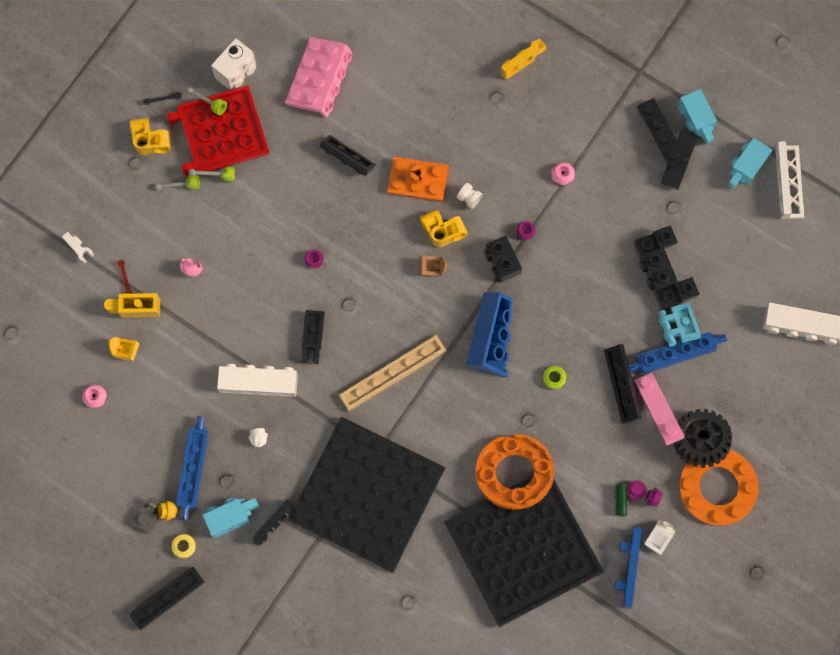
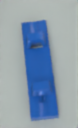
M634 527L630 543L620 542L619 551L629 552L626 582L616 581L614 590L624 592L623 608L631 609L633 606L642 528Z

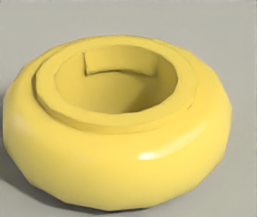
M187 534L176 536L171 545L172 552L179 558L190 557L196 547L194 539ZM181 541L189 543V548L185 552L178 550V544Z

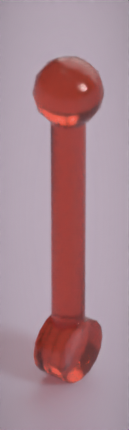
M119 260L118 266L121 267L126 287L125 294H133L132 290H130L124 268L125 261Z

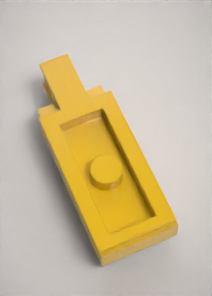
M540 39L531 42L529 48L526 50L522 49L516 57L511 60L508 59L502 64L501 76L505 80L509 79L533 62L536 56L544 52L546 45Z

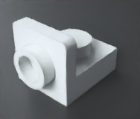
M658 521L644 544L661 555L674 536L675 530L673 526L665 521Z

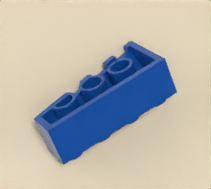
M501 292L483 293L467 357V366L480 372L508 377V370H506V361H509L507 341H510L508 324H511L513 298Z

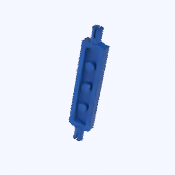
M710 332L701 334L699 339L684 343L679 341L676 342L675 346L667 345L637 355V362L629 365L630 372L640 369L643 374H647L715 352L717 344L727 342V337L725 334L714 337Z
M197 416L196 427L189 428L176 505L182 508L180 520L188 521L189 509L197 507L209 437V431L204 429L206 417Z

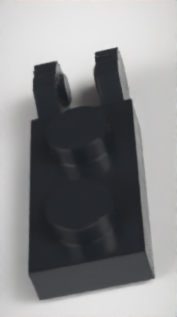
M305 311L302 363H307L308 349H315L313 361L314 364H319L325 311Z
M289 499L278 508L254 535L253 542L259 546L264 544L268 539L267 534L269 531L273 533L281 525L279 520L283 516L287 518L294 509L291 507L294 504Z

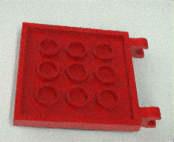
M249 85L206 97L211 101L221 99L227 103L226 110L222 115L214 113L211 110V104L202 99L178 105V111L166 114L169 125L176 124L181 120L194 160V162L181 165L185 176L189 175L190 169L213 172L270 155Z

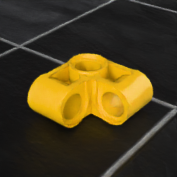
M149 117L130 120L133 144L138 154L148 155L170 151L169 132L167 130L151 132ZM141 142H147L144 146H138Z
M435 209L419 217L424 230L435 247H444L468 235L459 216L443 223L439 211ZM442 234L444 238L439 240L435 238V235Z

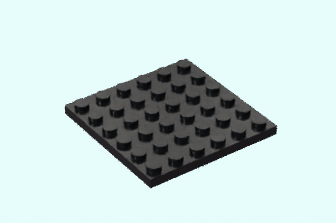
M341 416L288 521L394 573L446 467Z
M533 476L517 483L516 485L508 489L523 488L527 486L531 482ZM554 479L546 496L530 507L516 510L505 509L491 503L487 499L444 521L499 628L604 573Z

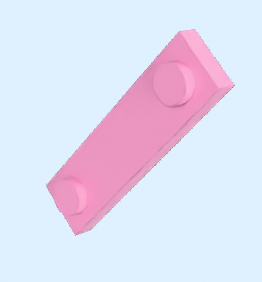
M653 373L635 379V385L666 446L684 439V434Z

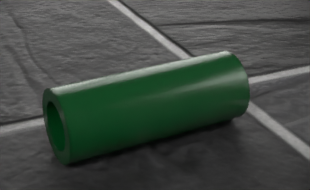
M615 484V516L618 517L627 516V484Z

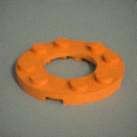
M522 434L501 436L494 439L484 447L476 462V480L480 491L491 503L505 509H523L538 503L549 492L554 479V465L549 451L538 440ZM520 455L532 463L534 476L527 486L508 489L498 482L496 468L505 457Z
M730 450L724 460L721 459L719 464L714 463L713 467L706 465V468H701V465L694 467L693 463H690V465L686 464L679 480V493L685 508L693 517L708 525L726 526L740 521L751 511L758 496V480L751 464L742 455ZM712 468L726 469L737 480L738 491L736 497L726 505L709 503L700 491L701 477Z

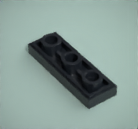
M680 132L677 142L687 161L672 169L667 165L660 184L676 190L679 189L698 138Z

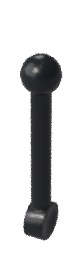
M176 92L173 95L144 99L143 103L144 105H149L153 102L172 98L180 99L182 94Z

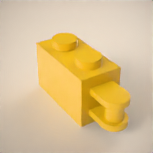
M157 293L119 294V299H107L104 302L107 312L119 313L122 318H160V297Z

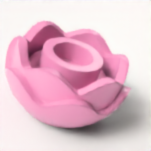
M566 162L557 163L551 171L553 181L560 185H567L573 181L575 176L574 168Z
M183 258L179 263L181 272L189 276H197L203 270L200 262H194L190 258Z
M97 384L89 385L82 394V400L89 408L101 407L107 397L103 387Z

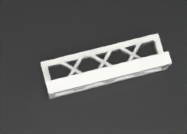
M778 142L775 147L780 218L803 219L804 207L799 145L786 146V142ZM787 151H794L795 158L791 162L787 160ZM789 167L796 172V176L792 180L788 174ZM790 185L797 189V195L794 198L790 196ZM792 202L799 208V214L791 213Z

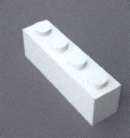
M770 302L766 307L763 329H766L769 333H786L788 337L793 338L802 336L806 337L805 339L808 341L822 340L828 345H836V343L839 344L840 316Z
M225 364L224 366H219L217 389L219 393L296 397L298 374L297 371L290 367H283L282 370H277L272 366H263V369L255 368L253 365H244L243 368L236 367L235 364Z

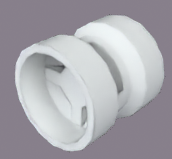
M466 183L458 193L457 199L465 201L467 206L473 209L483 194L480 191L473 190L472 185Z

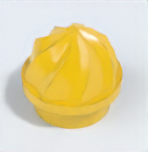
M165 501L159 504L158 515L160 519L168 521L177 515L178 509L174 503Z

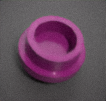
M529 221L521 222L516 230L518 237L523 240L533 238L535 226Z
M310 250L306 253L305 263L308 267L315 269L323 264L324 257L320 251Z
M639 480L632 481L627 486V494L633 500H640L646 495V486Z
M658 488L650 489L645 497L647 505L650 507H656L662 499L663 494L659 492Z

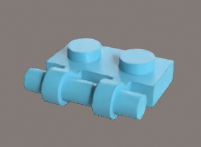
M690 303L671 307L672 314L669 315L664 310L658 313L660 317L659 323L664 329L665 333L663 335L665 340L668 341L669 346L676 345V337H680L682 343L701 338ZM675 322L677 328L671 329L670 324Z

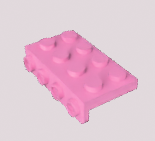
M310 37L285 103L288 106L319 112L322 116L328 117L329 112L333 109L335 96L339 93L340 83L345 77L346 67L352 59V52L347 44Z

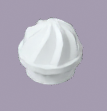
M264 428L249 431L250 436L248 438L253 446L262 447L266 444L268 434L265 433Z

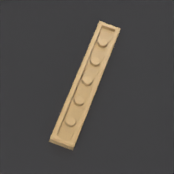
M437 335L343 391L338 396L348 412L444 354L446 349Z

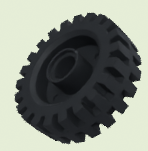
M696 409L695 413L689 411L688 415L684 414L681 420H678V424L684 434V439L674 442V448L677 455L679 454L682 460L685 459L687 464L693 463L694 467L701 465V468H706V465L713 467L714 463H721V459L724 460L727 454H729L732 444V432L726 419L723 420L721 414L717 416L713 410L711 413H708V409H704L703 412L700 409ZM699 437H706L707 439L701 440Z

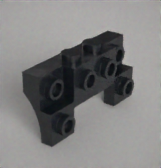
M671 225L634 240V246L641 260L639 262L640 268L643 273L646 272L648 277L646 280L650 290H653L661 311L671 309V307L700 295L693 277L678 282L665 252L666 248L678 243Z

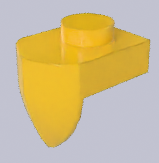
M113 337L108 341L110 353L116 359L134 361L139 343L134 340Z

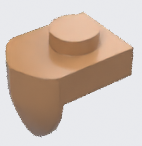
M420 256V276L439 277L446 272L448 264L443 257Z

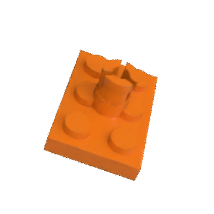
M393 156L387 194L443 202L449 165Z

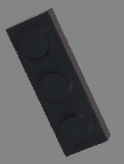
M331 135L323 139L319 145L327 154L333 155L341 163L353 168L358 174L367 176L375 168V163Z

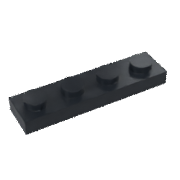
M652 98L638 105L637 108L669 168L672 169L686 162V156L655 99Z
M624 344L604 349L622 424L642 419Z
M192 566L129 613L137 627L143 630L206 582L195 567Z

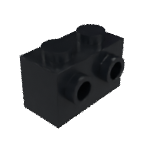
M506 235L485 244V251L483 253L487 262L491 261L493 265L491 270L495 278H499L500 282H504L522 274V267Z

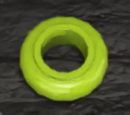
M559 366L548 367L543 373L544 384L551 389L561 388L566 382L565 371ZM553 372L558 373L560 381L556 383L551 382L549 375Z

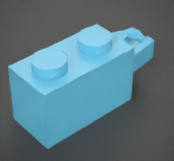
M699 89L681 97L678 103V110L687 120L686 126L688 130L692 131L694 136H701L706 145L713 142L714 136L711 131H714L717 120L702 90Z
M755 138L750 143L746 141L741 149L743 152L741 156H736L730 164L733 166L730 175L733 177L729 181L728 186L735 189L739 182H745L749 185L770 156L771 148Z
M235 498L226 500L223 506L208 508L203 517L212 537H219L249 523L248 516L252 515L250 511L259 507L256 498L247 502L245 499L240 500L238 498L235 500Z

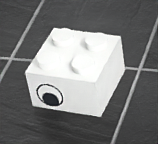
M235 39L211 66L215 79L227 89L232 90L241 87L244 79L248 75L253 74L256 69V62L253 51L238 39Z

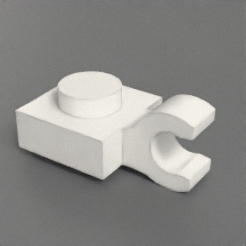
M67 232L62 236L83 263H86V260L83 258L85 253H89L92 257L94 256L91 249L80 246L82 242L75 234L71 236Z

